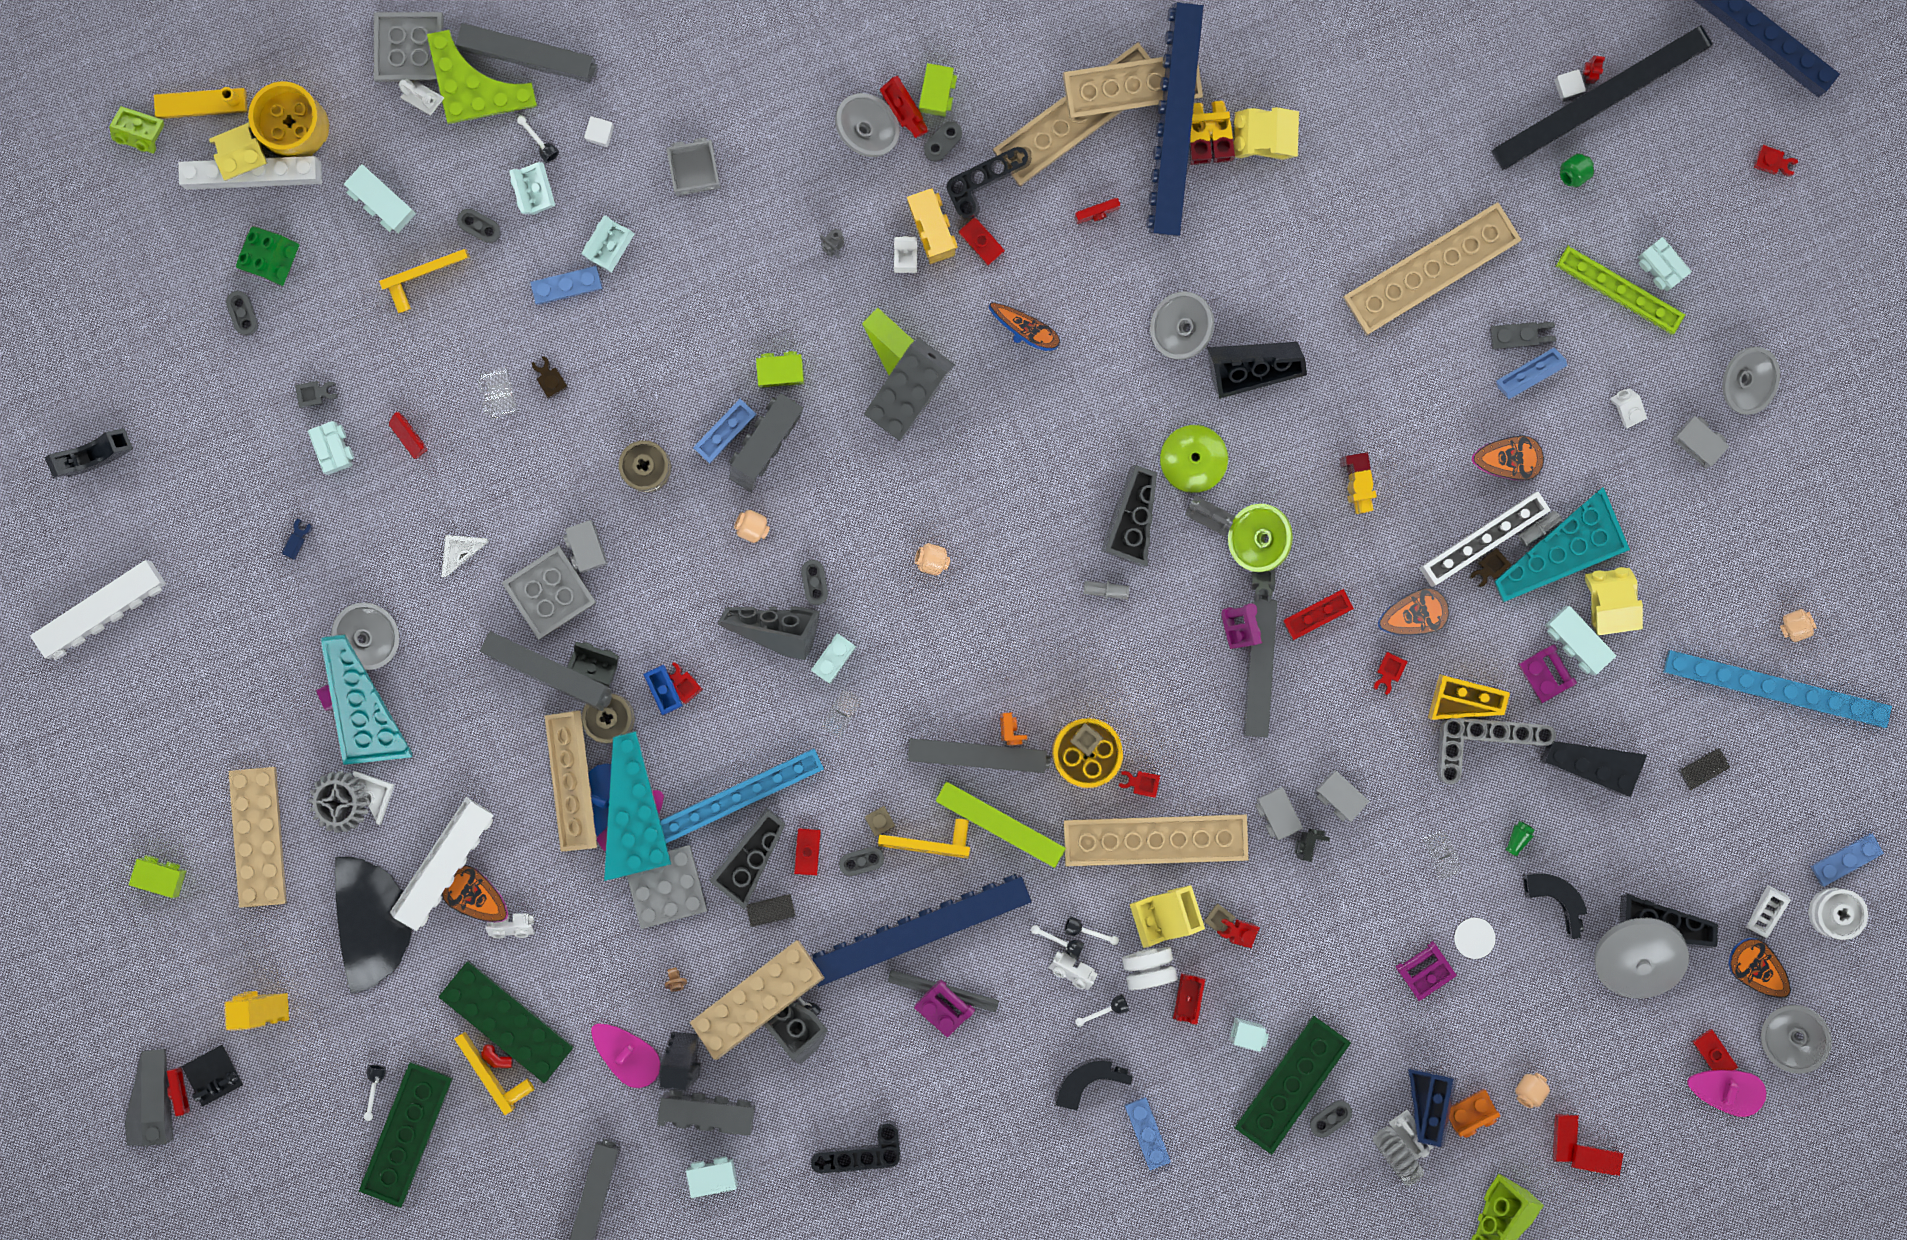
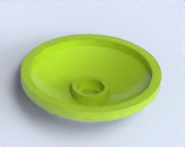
M1188 425L1175 430L1166 439L1160 453V465L1165 478L1175 488L1188 493H1200L1211 489L1223 478L1228 466V452L1226 445L1216 432L1204 426ZM1194 453L1198 454L1200 457L1199 461H1193L1191 455Z
M1253 504L1242 509L1233 519L1228 532V546L1232 557L1241 567L1253 572H1266L1278 567L1287 558L1293 541L1291 524L1286 515L1278 508L1268 504ZM1266 535H1268L1269 537L1267 543H1265L1264 541Z

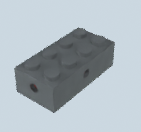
M918 337L908 347L864 412V415L901 441L910 432L955 364Z

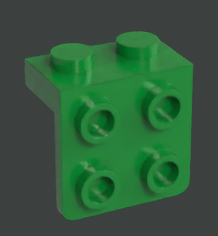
M253 226L250 228L241 253L238 256L236 268L284 286L300 244L282 235Z

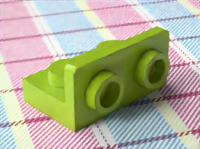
M120 106L109 126L111 138L118 144H125L142 152L147 151L154 154L156 151L155 142L164 127V120Z

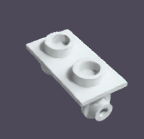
M405 79L399 83V87L403 92L400 98L430 116L444 99L443 96L417 81L411 82L409 79Z
M529 913L513 914V922H509L508 915L505 921L487 922L488 926H486L488 935L498 939L505 938L507 935H515L518 938L535 935L532 927L534 925V915H529Z
M1057 952L1054 961L1048 968L1053 970L1052 972L1056 976L1072 981L1073 985L1077 988L1089 990L1098 975L1094 972L1095 969L1082 962L1079 963L1076 969L1073 967L1076 959L1070 957L1065 952Z
M1408 1109L1389 1122L1416 1160L1430 1154L1429 1151L1434 1146L1418 1142L1415 1119Z

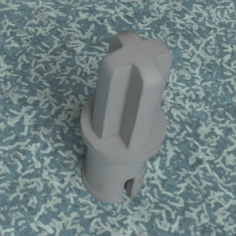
M1552 511L1538 522L1534 521V525L1519 534L1518 538L1527 547L1540 536H1546V532L1559 524L1562 519L1556 511Z
M1085 581L1083 591L1084 594L1104 596L1105 599L1112 597L1128 600L1130 586L1109 584V581L1107 583Z

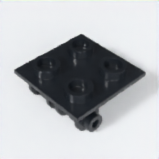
M223 1044L181 1066L195 1092L192 1094L193 1099L196 1102L200 1101L202 1107L243 1086Z

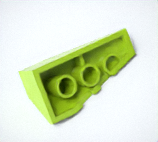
M877 307L862 325L888 375H890L914 340Z
M1498 1174L1485 1194L1484 1200L1486 1203L1482 1214L1479 1213L1477 1220L1480 1221L1478 1229L1471 1240H1517L1533 1223L1544 1205L1528 1190Z

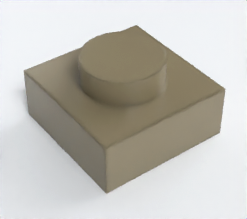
M1084 724L1070 742L1089 756L1103 738L1087 724Z
M885 806L864 816L875 837L895 826Z
M1216 903L1204 919V922L1215 931H1225L1227 925L1221 922L1222 919L1233 922L1236 917Z

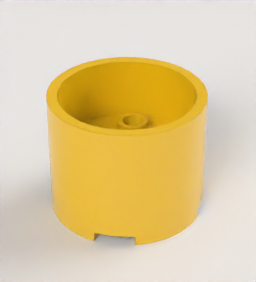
M274 82L258 91L251 101L248 112L250 128L255 137L279 157L313 156L323 143L326 142L329 134L328 116L320 103L303 87L292 82Z
M1084 718L1068 723L1058 732L1052 745V760L1057 772L1066 781L1079 787L1093 788L1107 783L1116 775L1122 764L1123 748L1118 734L1107 723L1097 719ZM1084 724H1087L1103 738L1092 751L1093 757H1087L1086 759L1083 758L1084 753L1070 742Z

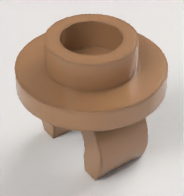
M677 967L667 969L670 981L664 984L665 988L670 989L671 992L683 990L684 985L688 983L687 979L680 978Z

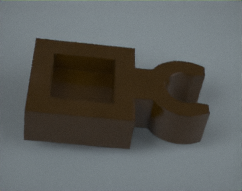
M542 356L545 363L542 368H538L535 362L531 364L536 372L541 373L542 376L538 377L537 381L547 398L550 399L567 389L568 386L558 369L555 367L550 370L549 360Z
M1495 548L1478 563L1482 569L1473 571L1469 578L1472 579L1476 575H1480L1482 581L1477 585L1480 588L1487 583L1489 576L1495 580L1512 564Z

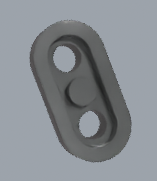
M953 121L946 122L932 135L924 146V154L928 160L932 162L941 161L960 142L962 138L960 125ZM953 129L955 134L949 136L946 133L947 130ZM937 145L940 150L932 152L931 147Z
M464 209L458 214L457 223L468 234L489 244L496 242L500 238L501 229L495 221L473 209ZM473 218V224L467 225V219ZM488 229H493L491 236L486 235Z
M241 291L230 293L226 299V305L235 330L244 336L254 334L258 329V320L249 296ZM238 300L243 301L241 307L236 306ZM246 321H250L249 328H244Z
M808 560L801 569L805 597L809 603L821 605L828 598L824 567L817 560ZM812 567L817 569L815 576L809 574V569ZM814 590L821 591L819 598L813 597Z
M868 847L847 853L840 860V870L847 876L876 870L884 863V853L877 847ZM870 854L877 855L876 862L869 861ZM849 860L855 862V867L852 869L847 867V861Z
M1336 1100L1314 1115L1310 1120V1129L1313 1134L1324 1138L1342 1127L1352 1117L1351 1106L1343 1100ZM1343 1108V1114L1340 1116L1336 1115V1110ZM1319 1121L1325 1122L1324 1128L1319 1129L1317 1127Z

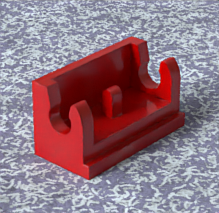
M1181 973L1173 1019L1180 1022L1185 1021L1195 1025L1198 1024L1205 985L1204 977Z

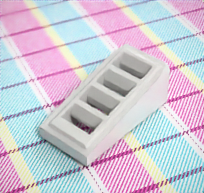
M1768 885L1746 927L1768 938L1791 901L1789 896ZM1772 896L1779 899V902L1776 903L1771 900ZM1767 904L1775 908L1774 912L1766 908ZM1762 912L1771 916L1770 920L1761 916ZM1759 920L1767 926L1763 928L1756 924V922Z

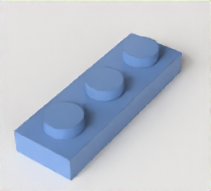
M597 266L530 282L536 305L603 289Z
M1552 348L1496 381L1497 387L1508 399H1511L1568 366L1567 361L1555 348Z
M739 399L693 448L711 464L757 414Z
M1869 833L1810 867L1821 886L1825 887L1884 853L1874 835Z
M1143 1097L1125 1104L1149 1170L1171 1163L1147 1098Z

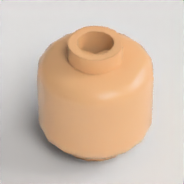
M747 510L744 513L741 512L734 525L737 535L752 543L758 542L761 538L765 539L770 529L767 526V518L752 510Z
M927 543L923 547L918 548L915 564L918 565V569L921 572L937 576L949 567L950 557H947V550L944 547Z
M1803 609L1784 615V624L1780 625L1784 637H1790L1793 642H1799L1813 636L1814 629L1817 628L1810 611L1806 613Z
M1539 1073L1534 1075L1525 1074L1515 1089V1093L1518 1096L1517 1100L1527 1108L1540 1107L1550 1092V1088L1546 1083L1547 1079Z

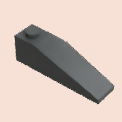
M726 607L718 621V625L783 656L805 660L813 647L820 611L803 607H790V610H777V607H769V610H756L754 607Z
M795 1001L764 1024L792 1061L800 1065L818 1050L828 1032V1029L815 1013Z
M166 1049L141 1052L125 1119L127 1145H161L174 1140L171 1104L167 1093L169 1082Z

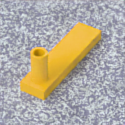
M224 87L221 90L154 95L155 117L159 119L248 112L245 88L231 89Z
M463 249L380 280L379 283L382 290L389 289L399 314L411 309L401 285L402 283L466 260L470 256L467 249Z
M955 819L952 844L879 835L878 846L968 859L970 847H966L969 820Z
M466 1031L454 1039L504 1116L516 1108L514 1103L535 1090L533 1084L527 1078L508 1092H505L487 1063L482 1059L480 1052Z

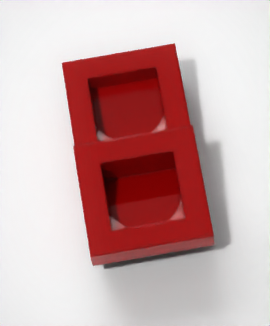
M1575 1144L1571 1167L1620 1176L1624 1153Z

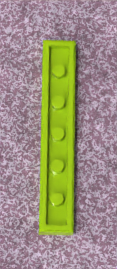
M1570 246L1565 248L1555 265L1557 268L1671 335L1675 334L1686 315Z
M947 781L936 799L937 803L1053 868H1056L1066 850L1060 844Z

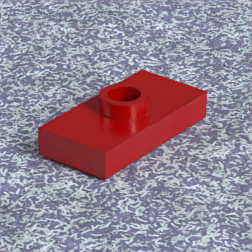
M1116 197L1077 211L1074 218L1077 225L1092 219L1094 222L1105 219L1107 217L1106 214L1119 210L1121 204Z
M976 217L958 231V234L987 266L1005 252L1004 248Z
M798 828L794 874L817 876L821 830Z
M1709 1029L1692 1041L1711 1070H1736L1738 1068L1713 1029Z
M177 1067L167 1071L169 1081L167 1093L169 1099L173 1102L175 1116H180L188 1113L190 1108L183 1071L181 1067Z

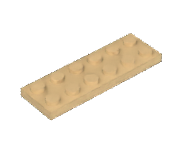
M1163 57L1062 73L1069 118L1158 105L1163 97V91L1160 90L1161 78L1165 77ZM1199 65L1197 67L1194 99L1203 97Z
M581 711L546 715L545 725L561 852L597 848Z
M276 767L229 771L239 908L285 904L287 899Z
M796 940L698 1015L690 1024L713 1059L718 1060L823 980L824 976L801 942Z

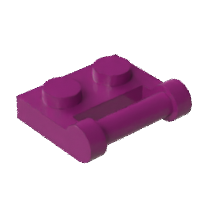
M1250 603L1240 608L1228 607L1222 610L1221 617L1230 649L1262 643L1261 632L1255 618L1257 614L1255 604ZM1236 617H1244L1245 623L1235 624L1234 619Z
M1555 644L1544 648L1518 664L1540 703L1546 702L1577 684V681L1574 677L1570 676L1556 652L1558 649ZM1549 656L1561 676L1563 683L1560 685L1557 684L1545 664L1544 657Z
M1434 941L1427 944L1428 947L1404 964L1399 963L1395 966L1418 1001H1421L1457 976ZM1432 955L1436 957L1437 960L1414 976L1411 977L1408 971Z
M940 979L915 1003L914 1009L948 1038L966 1019L972 1016L975 1008L963 1002L946 987L947 983ZM937 994H942L949 1002H951L958 1010H960L961 1013L958 1015L951 1007H949L942 999H940L937 996Z

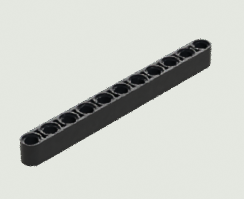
M1700 25L1500 144L1491 153L1503 171L1711 47L1713 42L1703 26Z

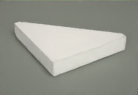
M445 535L441 577L449 576L484 547L489 539Z
M353 771V776L360 778L358 785H366L362 791L363 793L368 792L370 794L365 797V800L371 802L368 807L376 820V824L381 825L395 784Z

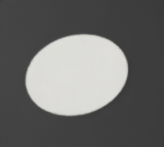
M1469 918L1457 927L1454 936L1455 945L1465 957L1479 959L1492 951L1495 945V932L1487 921L1480 918Z

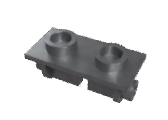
M833 229L826 237L821 234L822 249L830 257L835 255L839 259V250L844 245L843 233L839 229Z
M1196 495L1185 513V516L1223 536L1226 535L1235 518L1234 515Z

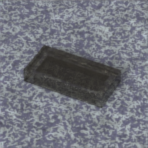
M1716 748L1678 771L1689 790H1693L1731 767L1721 749Z
M791 894L750 903L746 906L751 927L796 916Z

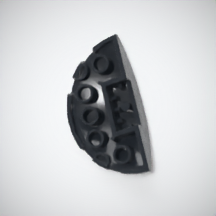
M345 856L335 857L336 910L340 945L351 993H357L378 985L380 981L397 969L402 962L406 948L410 944L412 928L395 919L390 913L404 892L393 880V876L382 867L375 866L364 859Z

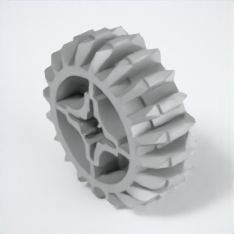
M337 771V773L329 772L327 776H321L320 781L313 784L316 789H312L309 792L314 796V798L308 800V802L313 803V807L309 811H315L314 820L320 819L318 826L326 825V831L334 829L335 833H340L342 830L343 832H348L351 828H357L359 826L358 822L361 823L365 820L362 815L368 814L369 811L364 806L371 803L366 801L365 797L370 793H363L362 789L366 785H358L360 778L355 777L352 779V773L344 775V771ZM334 784L331 796L326 798L328 789ZM338 799V800H340L341 802H344L345 804H341V805H340V804H338L337 801H332V800ZM353 806L350 815L344 820L347 808Z
M1387 1126L1373 1136L1374 1144L1406 1186L1417 1183L1424 1176L1422 1167L1392 1127Z

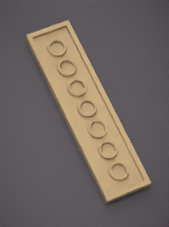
M1138 42L1108 65L1151 58ZM1064 96L996 146L993 152L997 156L1014 147H1022L1029 151L1032 158L1030 165L1011 175L1020 187L1124 110L1069 118L1066 96ZM1017 153V159L1013 161L1009 160L1008 157L1006 159L1009 163H1012L1014 161L1022 163V158L1024 157V155Z
M1499 202L1346 294L1343 296V299L1367 336L1518 244L1522 239Z
M1247 815L1064 820L1065 866L1249 860Z

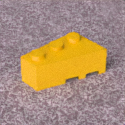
M933 188L908 196L907 202L929 264L955 256V249L958 248L954 235L951 236L948 227H950L947 215H943L940 206H943L939 193L935 194Z
M1439 674L1428 718L1438 720L1505 715L1510 692Z
M245 991L244 993L232 996V1000L225 1002L226 1030L251 1029L265 1026V1022L275 1024L277 1021H289L288 993L258 995V991Z

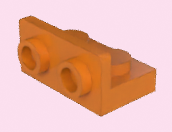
M1000 713L1001 741H1007V745H1020L1022 740H1027V735L1013 736V731H1017V718L1012 717V713Z
M1482 1089L1453 1104L1449 1121L1459 1137L1464 1136V1138L1474 1135L1477 1132V1128L1483 1125L1484 1127H1489L1497 1122L1496 1118L1501 1115L1495 1109L1487 1091Z

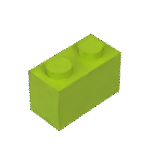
M927 63L919 104V111L921 113L946 117L947 111H951L953 97H950L951 88H956L957 75H954V68Z
M797 351L784 352V356H774V353L761 354V358H756L759 388L805 384L802 355H797Z
M149 855L136 859L129 886L170 898L179 897L186 870L180 869L181 865L173 862L159 863V858Z

